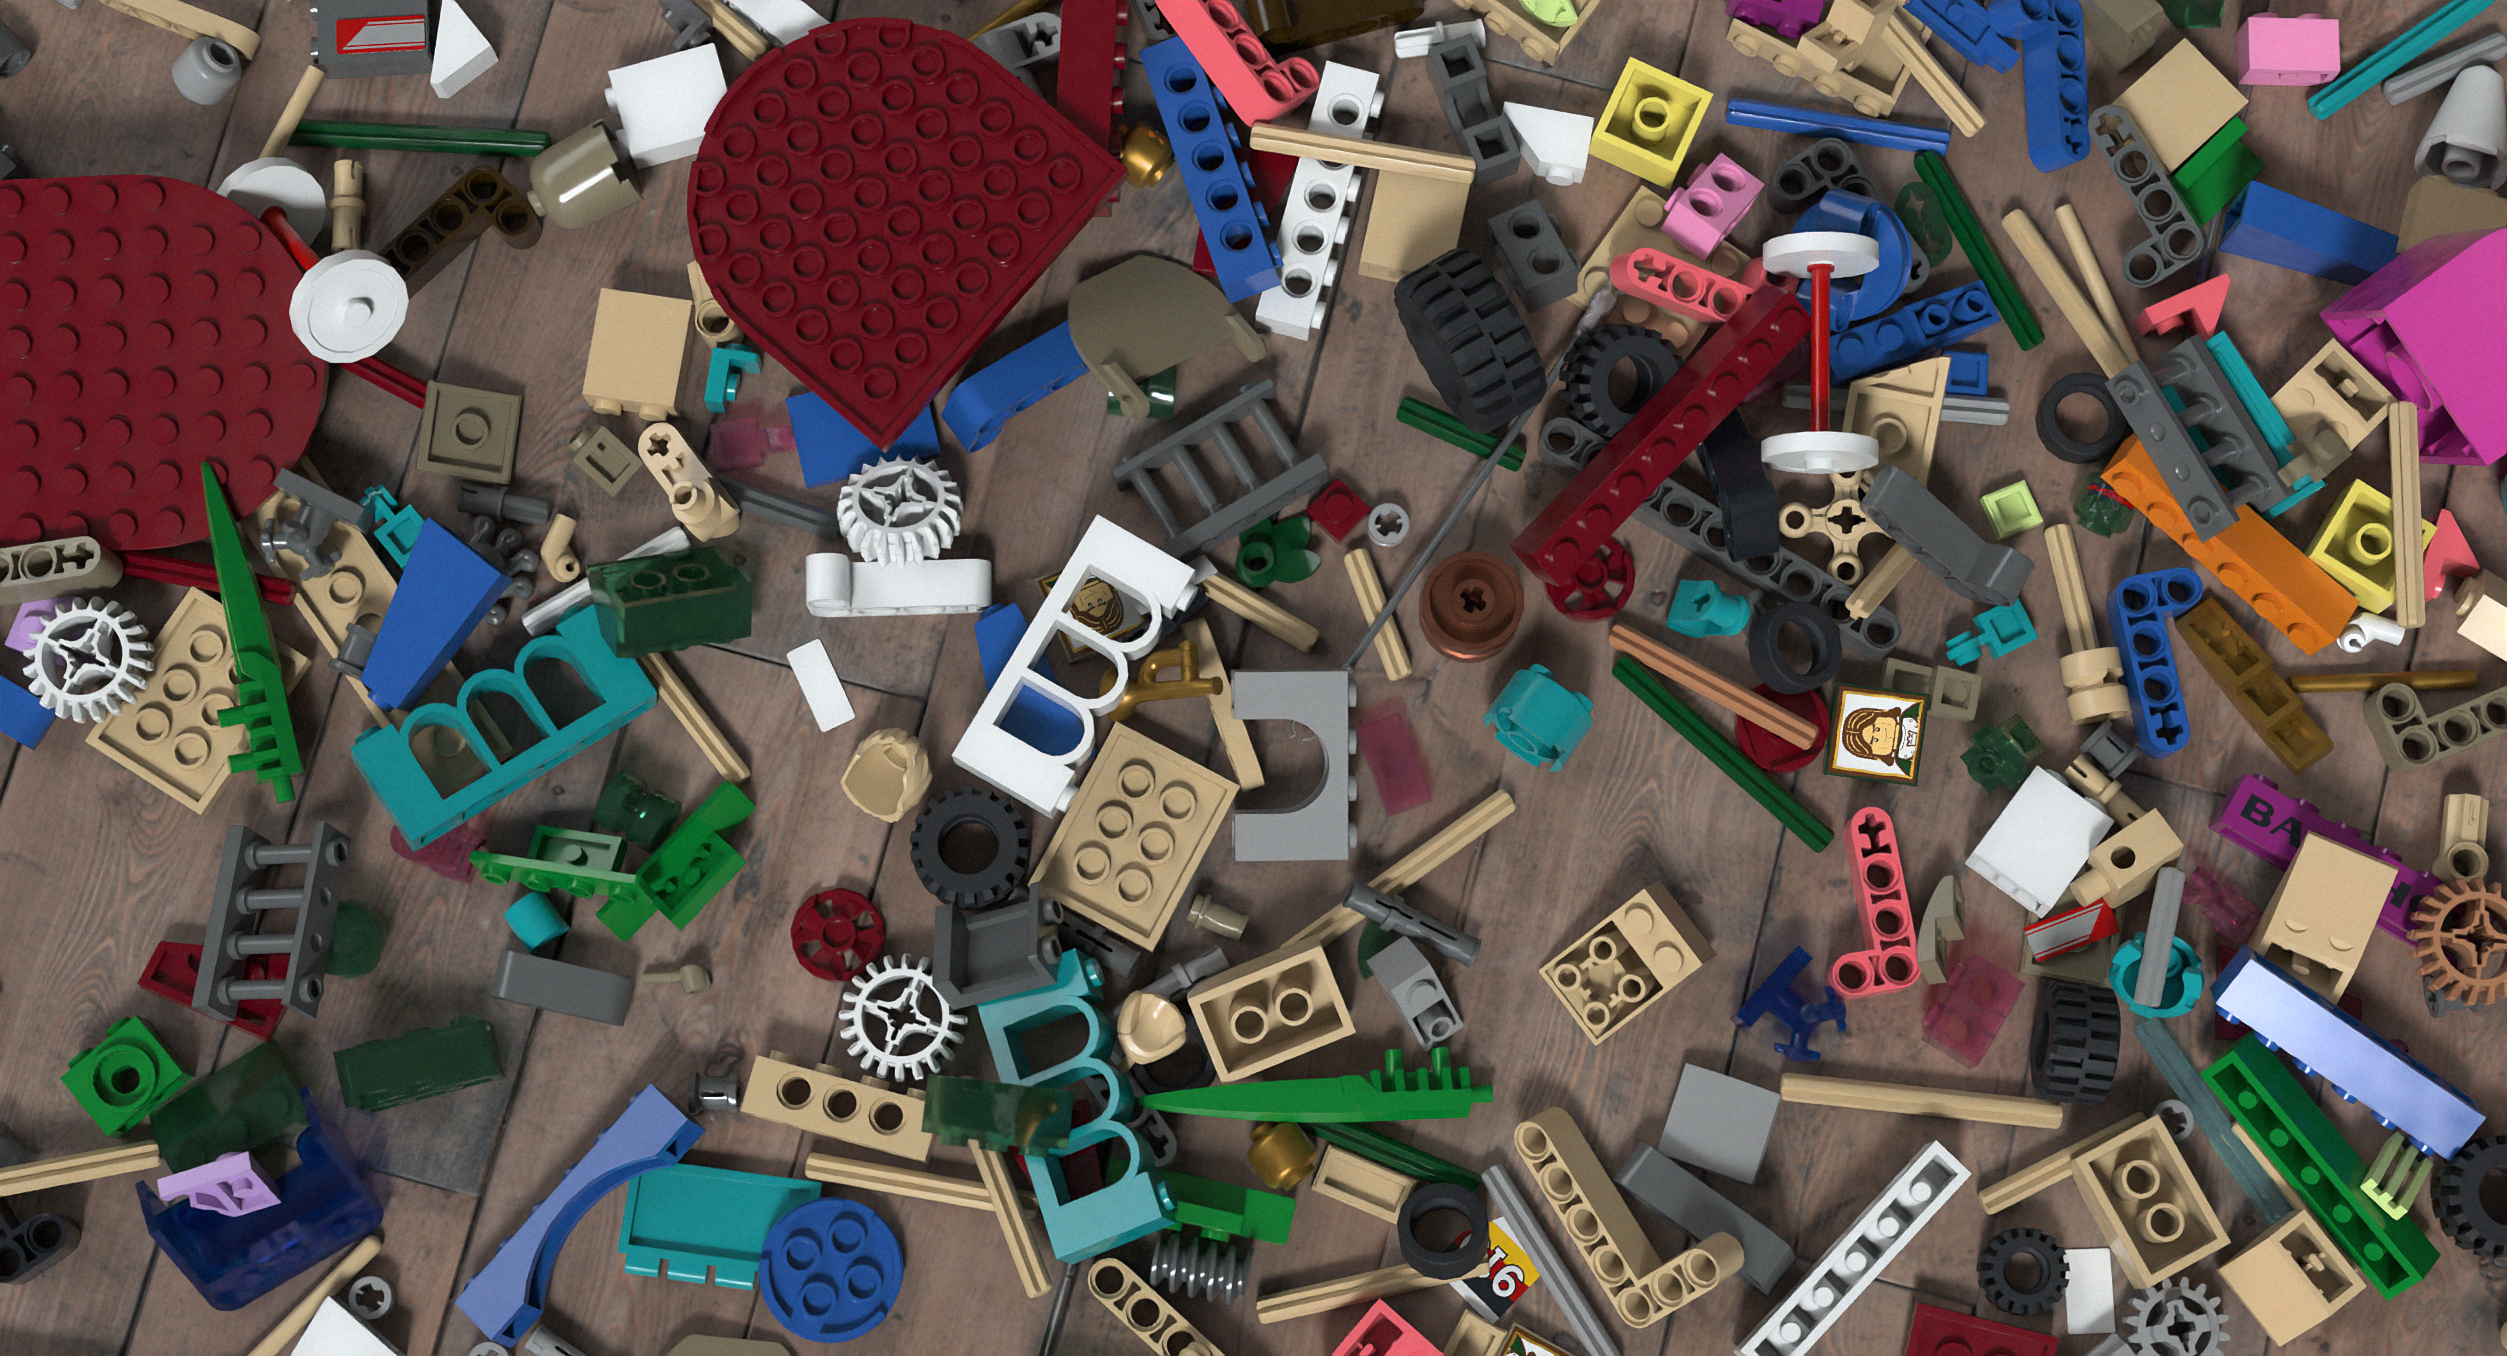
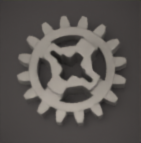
M2182 1276L2177 1277L2174 1287H2172L2167 1277L2157 1283V1291L2152 1286L2140 1289L2144 1297L2143 1301L2136 1298L2128 1300L2127 1304L2135 1310L2134 1316L2123 1317L2122 1323L2131 1326L2133 1333L2128 1334L2122 1339L2126 1343L2136 1344L2138 1348L2134 1352L2136 1356H2160L2150 1345L2152 1343H2157L2165 1348L2168 1356H2225L2216 1346L2220 1341L2230 1340L2229 1334L2219 1330V1324L2228 1321L2229 1316L2225 1314L2216 1315L2214 1308L2218 1306L2221 1299L2219 1297L2205 1299L2203 1297L2206 1291L2205 1284L2198 1283L2190 1290L2188 1277ZM2179 1297L2190 1301L2201 1314L2195 1315L2187 1310L2183 1300H2180ZM2155 1305L2157 1314L2151 1324L2146 1326L2148 1314ZM2174 1322H2182L2184 1331L2178 1333L2177 1336H2170L2167 1327L2173 1325ZM2205 1332L2204 1342L2199 1351L2196 1352L2195 1344L2200 1335Z

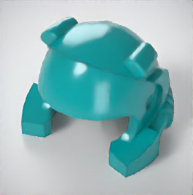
M2147 932L2135 933L2133 940L2129 939L2118 947L2111 961L2114 964L2108 969L2109 982L2116 995L2129 1006L2130 1011L2149 1019L2152 1016L2157 1018H2175L2190 1012L2195 1007L2194 1002L2196 998H2200L2205 984L2203 970L2199 969L2202 960L2196 955L2191 944L2182 936L2174 933L2161 1004L2158 1007H2148L2137 1004L2134 1001Z

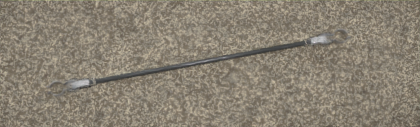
M1609 272L1605 280L1607 288L1599 289L1592 296L1588 303V309L1579 321L1577 330L1573 334V340L1545 378L1547 382L1546 393L1559 376L1560 370L1562 371L1567 364L1563 361L1566 352L1575 353L1577 350L1573 342L1579 336L1589 337L1587 330L1595 326L1599 327L1602 321L1610 318L1617 307L1618 297L1616 295L1626 294L1625 292L1617 291L1614 295L1608 291L1610 287L1608 282ZM1538 405L1519 415L1346 663H1342L1340 668L1348 671V679H1350L1355 671L1354 667ZM1293 721V726H1292V730H1293L1294 735L1290 736L1289 739H1292V738L1295 737V735H1296V732H1295V730H1294V723H1295V721ZM1315 735L1312 738L1302 739L1301 747L1303 745V741H1312L1317 736Z

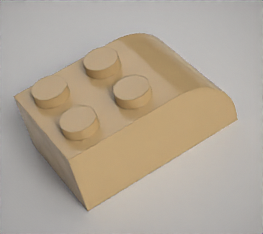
M1317 934L1216 974L1198 984L1187 994L1188 1003L1222 1085H1227L1356 1033Z
M2158 1114L2071 1161L2072 1174L2079 1192L2134 1290L2149 1288L2231 1243Z

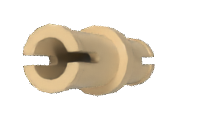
M339 160L334 163V199L329 202V213L333 215L331 251L335 254L341 252V248H344V251L361 250L362 248L360 245L361 217L366 214V203L362 200L364 165L358 161L354 163L353 169H351L352 160Z
M2080 754L2072 764L2086 778L2082 777L2071 766L2061 775L2086 797H2090L2102 804L2108 812L2107 816L2112 818L2122 829L2133 823L2127 814H2130L2137 820L2147 813L2120 789L2123 785L2115 779L2111 782L2086 760L2083 754Z

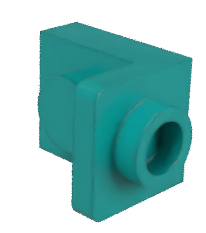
M732 343L726 344L725 349L713 347L704 402L709 412L727 414L729 401H737L740 375L734 374V371L761 374L762 362L760 356L757 353H753L751 347Z

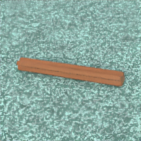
M1617 622L1612 628L1608 641L1610 646L1631 655L1643 664L1804 750H1808L1816 740L1819 732L1818 727L1806 719L1624 622Z

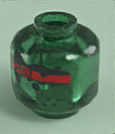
M2091 472L2086 476L2072 505L2073 512L2079 517L2076 524L2108 539L2111 538L2113 533H2125L2138 509L2127 499L2117 494L2114 488L2100 477L2102 473Z

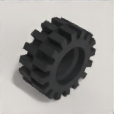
M2026 1227L2009 1229L1993 1236L1988 1241V1246L1982 1248L1979 1254L1982 1256L1980 1263H1977L1976 1272H1980L1981 1279L1977 1281L1979 1287L1985 1289L1987 1293L1985 1295L1986 1299L1989 1302L1996 1303L1999 1310L2011 1312L2013 1315L2037 1314L2038 1312L2050 1309L2054 1302H2059L2063 1297V1294H2061L2063 1288L2068 1287L2070 1279H2066V1271H2070L2069 1262H2064L2063 1255L2066 1253L2063 1247L2056 1246L2054 1243L2056 1239L2054 1237L2042 1234V1230L2036 1228L2028 1229ZM2018 1252L2032 1255L2040 1266V1279L2029 1290L2015 1288L2006 1277V1264L2009 1258Z

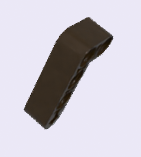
M1244 0L1243 14L1247 25L1270 56L1274 58L1403 24L1420 17L1425 10L1422 0Z
M476 166L462 176L379 251L377 255L385 258L404 280L408 300H410L489 227L506 244L514 249L523 250L531 248L539 241L542 234V225L530 203L499 171L491 166ZM486 185L497 186V190L492 197L488 199L477 198L478 192L482 187ZM451 216H463L461 225L456 229H443L445 221ZM517 216L528 217V222L524 228L517 231L508 230V225L513 218ZM418 246L429 247V252L425 258L419 261L409 260L411 252ZM399 263L406 269L407 273L405 275L396 267Z

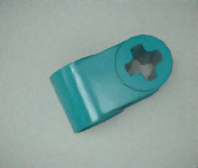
M1683 579L1679 582L1665 625L1675 632L1695 638L1734 636L1742 631L1747 624L1751 613V603L1741 595H1729L1721 591L1718 583L1714 581Z

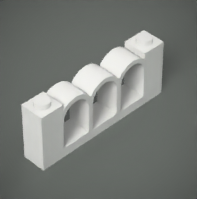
M1097 514L953 752L952 757L955 764L1053 819L1058 809L1065 813L1079 790L1078 787L1073 785L1076 781L1073 769L1080 767L1088 759L1096 742L1093 717L1102 716L1115 710L1124 700L1129 687L1127 661L1136 660L1148 654L1158 643L1162 632L1161 613L1172 619L1178 608L1184 612L1187 610L1199 588L1193 584L1195 581V569ZM1090 574L1097 576L1139 600L1148 608L1152 621L1149 629L1141 638L1133 642L1119 643L1108 639L1066 615ZM1057 629L1105 655L1115 664L1119 676L1115 686L1108 694L1098 699H1084L1032 671ZM1023 685L1030 687L1070 710L1081 719L1085 727V733L1081 743L1074 751L1061 756H1051L1038 751L999 728Z

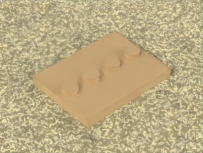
M191 587L152 643L154 652L142 658L154 664L155 670L141 672L140 675L142 679L149 683V688L140 689L135 686L131 693L137 697L138 703L132 705L126 700H122L120 702L123 711L122 715L115 716L106 709L104 722H97L85 742L206 818L236 774H230L227 756L249 752L250 748L246 743L244 724L220 728L217 718V710L240 706L239 699L236 698L235 689L236 684L242 682L238 679L223 604L196 587ZM274 637L289 697L312 661Z
M1116 721L1027 886L1030 889L1031 883L1040 881L1051 896L1058 898L1061 906L1153 953L1240 790V785Z

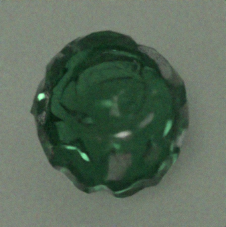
M352 898L339 900L325 973L331 976H338L341 979H352L369 974L377 968L381 959V952L386 945L387 933L385 922L374 907Z

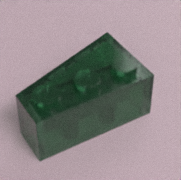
M470 1014L449 1020L448 1027L431 1030V1027L416 1028L402 1033L403 1037L385 1041L384 1039L367 1041L353 1048L333 1052L345 1108L367 1116L504 1079L505 1074L493 1024L485 1019L478 1020L477 1014Z
M928 1074L921 1132L939 1134V1144L968 1147V1141L972 1139L979 1140L978 1149L1007 1152L1008 1145L1019 1146L1018 1154L1047 1158L1048 1148L1068 1150L1075 1091Z

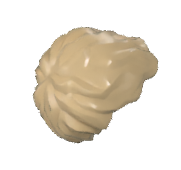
M899 727L876 730L859 743L858 748L846 764L840 781L842 790L846 793L847 798L855 806H859L865 813L872 814L874 817H879L881 820L890 823L901 820L908 810L919 803L924 793L930 787L932 768L930 759L927 756L928 750L922 745L918 737L911 736L908 731H903Z

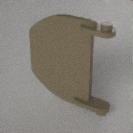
M1138 255L1072 286L1067 321L1074 347L1087 367L1106 389L1120 401L1121 410L1128 418L1133 416L1136 419H1141L1150 412L1146 396L1136 385L1138 382L1227 339H1230L1251 362L1263 359L1266 355V350L1269 349V341L1262 333L1257 334L1245 317L1233 304L1229 303L1226 296L1199 274L1164 259Z

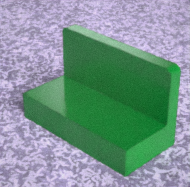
M2237 116L2172 178L2202 226L2215 216L2264 167V163L2240 141L2249 128Z

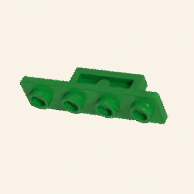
M725 780L633 874L641 876L656 892L654 901L651 903L636 900L634 905H625L609 899L597 911L596 917L623 942L628 941L657 910L664 914L681 931L747 863L725 840L755 810V805L730 780Z
M537 825L526 858L472 850L468 859L481 872V877L484 880L496 885L505 886L508 885L509 881L523 883L525 886L536 891L549 892L551 887L565 889L574 896L587 899L592 898L593 894L608 896L613 901L625 905H634L636 900L652 903L656 894L641 876L620 873L629 845L622 837Z
M1118 1158L1110 1159L1105 1179L1106 1188L1123 1178L1128 1171L1130 1161ZM1171 1170L1153 1173L1162 1177L1163 1181L1167 1180L1171 1184L1177 1199V1207L1173 1208L1177 1223L1165 1227L1166 1229L1181 1232L1183 1223L1202 1227L1201 1237L1228 1242L1230 1234L1278 1245H1285L1287 1243L1296 1201L1293 1198Z

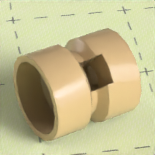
M2118 647L2085 650L2059 659L2063 685L2072 689V694L2066 699L2073 725L2103 722L2107 718L2113 720L2132 713L2128 688L2120 684L2118 680L2124 674Z

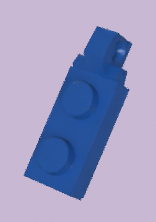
M1907 0L1902 6L1966 59L1979 67L1987 64L2003 74L2011 70L2021 54L2003 41L2004 36L1998 34L1992 28L1988 18V11L1974 0Z

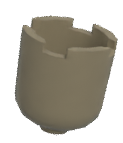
M603 118L545 149L534 158L530 165L529 176L533 190L527 192V196L533 209L539 217L548 214L557 226L565 230L575 231L585 228L644 200L642 196L644 192L628 157L619 161L611 143L618 139Z

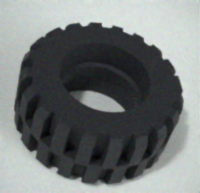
M1456 248L1402 277L1394 289L1395 306L1399 310L1398 316L1406 330L1407 338L1413 346L1418 360L1429 375L1433 386L1441 394L1443 401L1452 409L1456 418L1463 422L1468 430L1474 433H1489L1541 403L1547 390L1546 374L1541 366L1539 353L1532 343V337L1527 327L1524 326L1514 303L1512 304L1506 295L1507 292L1501 283L1497 282L1493 272L1487 265L1482 263L1476 254L1471 253L1468 249Z

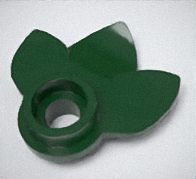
M1308 517L1293 518L1276 525H1272L1270 519L1266 518L1239 534L1242 550L1236 559L1235 566L1240 580L1248 586L1264 587L1275 580L1288 584L1300 582L1314 574L1322 563L1321 557L1307 550L1311 540V524ZM1263 562L1267 564L1262 570H1252L1257 563Z

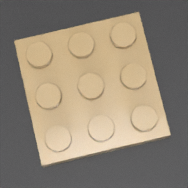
M1642 185L1582 268V271L1577 275L1578 292L1566 297V299L1589 314L1594 307L1592 303L1597 295L1607 288L1605 280L1613 259L1622 252L1639 248H1653L1738 283H1741L1744 270L1753 259L1723 240L1706 261H1702L1660 230L1670 214L1664 209L1667 201ZM1639 271V278L1654 276L1655 273L1647 275ZM1609 274L1608 282L1610 287L1598 299L1611 307L1615 293L1621 290L1615 287ZM1675 276L1672 284L1673 290L1677 296L1681 297L1683 283L1678 276ZM1716 292L1713 297V304L1720 313L1723 309V299ZM1627 293L1616 295L1612 309L1607 315L1603 314L1599 320L1604 325L1609 323L1635 325L1662 333L1661 339L1670 340L1676 346L1671 354L1681 355L1684 363L1710 327Z

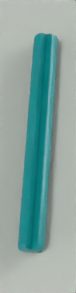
M2451 0L2309 97L2307 100L2309 113L2318 120H2325L2493 5L2495 0Z

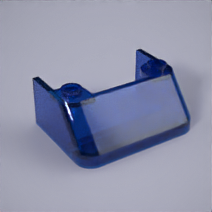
M307 1085L298 1090L311 1125L300 1133L296 1141V1150L303 1164L274 1180L279 1187L281 1203L241 1216L232 1217L220 1214L216 1210H203L191 1207L189 1198L183 1199L167 1208L144 1180L135 1184L150 1236L205 1300L216 1310L234 1311L246 1306L371 1233L383 1220L384 1212L379 1197L344 1133Z

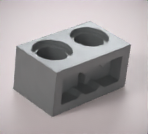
M1538 199L1487 219L1489 244L1527 313H1531L1578 292L1577 273L1582 271L1578 256L1571 246L1565 249L1560 240L1562 232L1555 215L1552 212L1545 213ZM1523 235H1533V236H1534V237L1529 238V239L1520 238V237L1523 236ZM1546 269L1554 271L1549 274L1539 273L1540 271Z

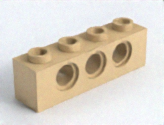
M771 1050L769 1058L756 1055L740 1110L743 1113L926 1164L929 1163L944 1111L941 1105L934 1103L936 1095L914 1088H908L906 1096L888 1091L890 1082L862 1075L860 1083L842 1078L843 1069L822 1063L816 1064L815 1071L796 1066L798 1057ZM796 1080L807 1081L811 1088L808 1100L801 1105H791L786 1098L788 1086ZM844 1092L854 1094L857 1106L853 1114L846 1118L836 1117L832 1112L834 1098ZM887 1105H896L901 1108L903 1113L901 1124L894 1130L887 1131L881 1129L877 1122L878 1113Z

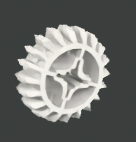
M900 454L892 462H886L880 456L878 466L876 467L863 463L861 475L850 474L848 486L841 487L840 501L837 507L840 533L844 540L848 541L852 553L861 552V556L866 563L878 558L882 568L890 562H896L901 570L908 561H915L921 567L924 556L938 559L940 548L951 549L953 536L959 535L962 516L964 515L960 489L957 487V482H952V477L949 475L948 470L939 471L935 460L923 465L918 454L911 461H904Z
M94 596L88 606L82 598H73L72 611L63 604H55V612L58 617L54 620L46 615L40 616L41 624L46 626L42 634L33 630L29 632V637L36 641L37 645L36 648L29 647L24 649L23 655L35 662L24 667L23 671L26 676L36 678L28 687L35 695L43 694L40 699V704L46 709L55 707V715L62 719H66L72 714L74 721L83 724L89 715L98 723L104 722L106 708L115 716L122 715L123 711L120 704L122 700H126L132 705L138 703L137 697L131 692L135 686L140 689L149 688V683L142 679L140 675L141 672L155 670L154 664L142 658L153 653L154 646L149 642L142 641L149 632L143 625H135L138 617L129 610L122 613V605L118 602L111 601L105 606L103 599ZM88 626H94L93 629L88 628L82 638L76 641L66 640L74 632ZM114 632L119 636L122 645V662L120 666L111 659V649L114 644L111 638ZM73 653L84 657L86 655L90 657L95 655L96 659L103 663L105 667L95 663L92 665L89 663L82 664V660L74 656ZM58 654L63 656L67 662V669L63 677L67 681L63 688L56 674ZM100 679H112L101 690L83 695L84 691L90 692L95 682Z
M905 953L901 959V968H895L892 957L888 955L884 957L883 962L887 971L880 974L873 963H869L866 969L873 977L870 982L866 983L857 975L852 979L855 986L862 991L859 996L851 992H845L843 995L844 1001L855 1005L854 1011L843 1010L839 1012L841 1020L854 1022V1026L841 1030V1037L843 1039L858 1038V1041L848 1048V1052L852 1057L864 1051L867 1052L860 1064L864 1070L870 1069L876 1061L880 1062L877 1069L878 1078L884 1080L888 1076L890 1068L894 1067L896 1081L904 1083L906 1068H912L915 1079L921 1081L924 1079L921 1065L928 1062L931 1070L934 1073H938L941 1071V1067L934 1058L939 1053L950 1061L955 1058V1054L946 1047L948 1040L956 1044H963L964 1036L952 1031L953 1026L967 1025L968 1018L964 1015H954L953 1009L932 986V974H927L930 968L929 958L922 957L917 969H912V957L910 954ZM910 981L908 988L905 987L901 997L895 1001L886 1002L872 999L878 991L891 983ZM924 985L934 991L940 1000L942 1007L941 1024L920 1014L919 1006ZM910 1004L913 1008L910 1014L916 1017L920 1024L926 1026L913 1023V1025L905 1023L902 1030L897 1031L894 1027L898 1023L882 1010L891 1013H902ZM866 1012L876 1015L877 1018L887 1023L888 1031L885 1038L887 1042L883 1052L877 1049L868 1037L865 1024ZM921 1034L935 1037L934 1041L924 1050L909 1056H897L899 1049L903 1048L904 1043L910 1036Z

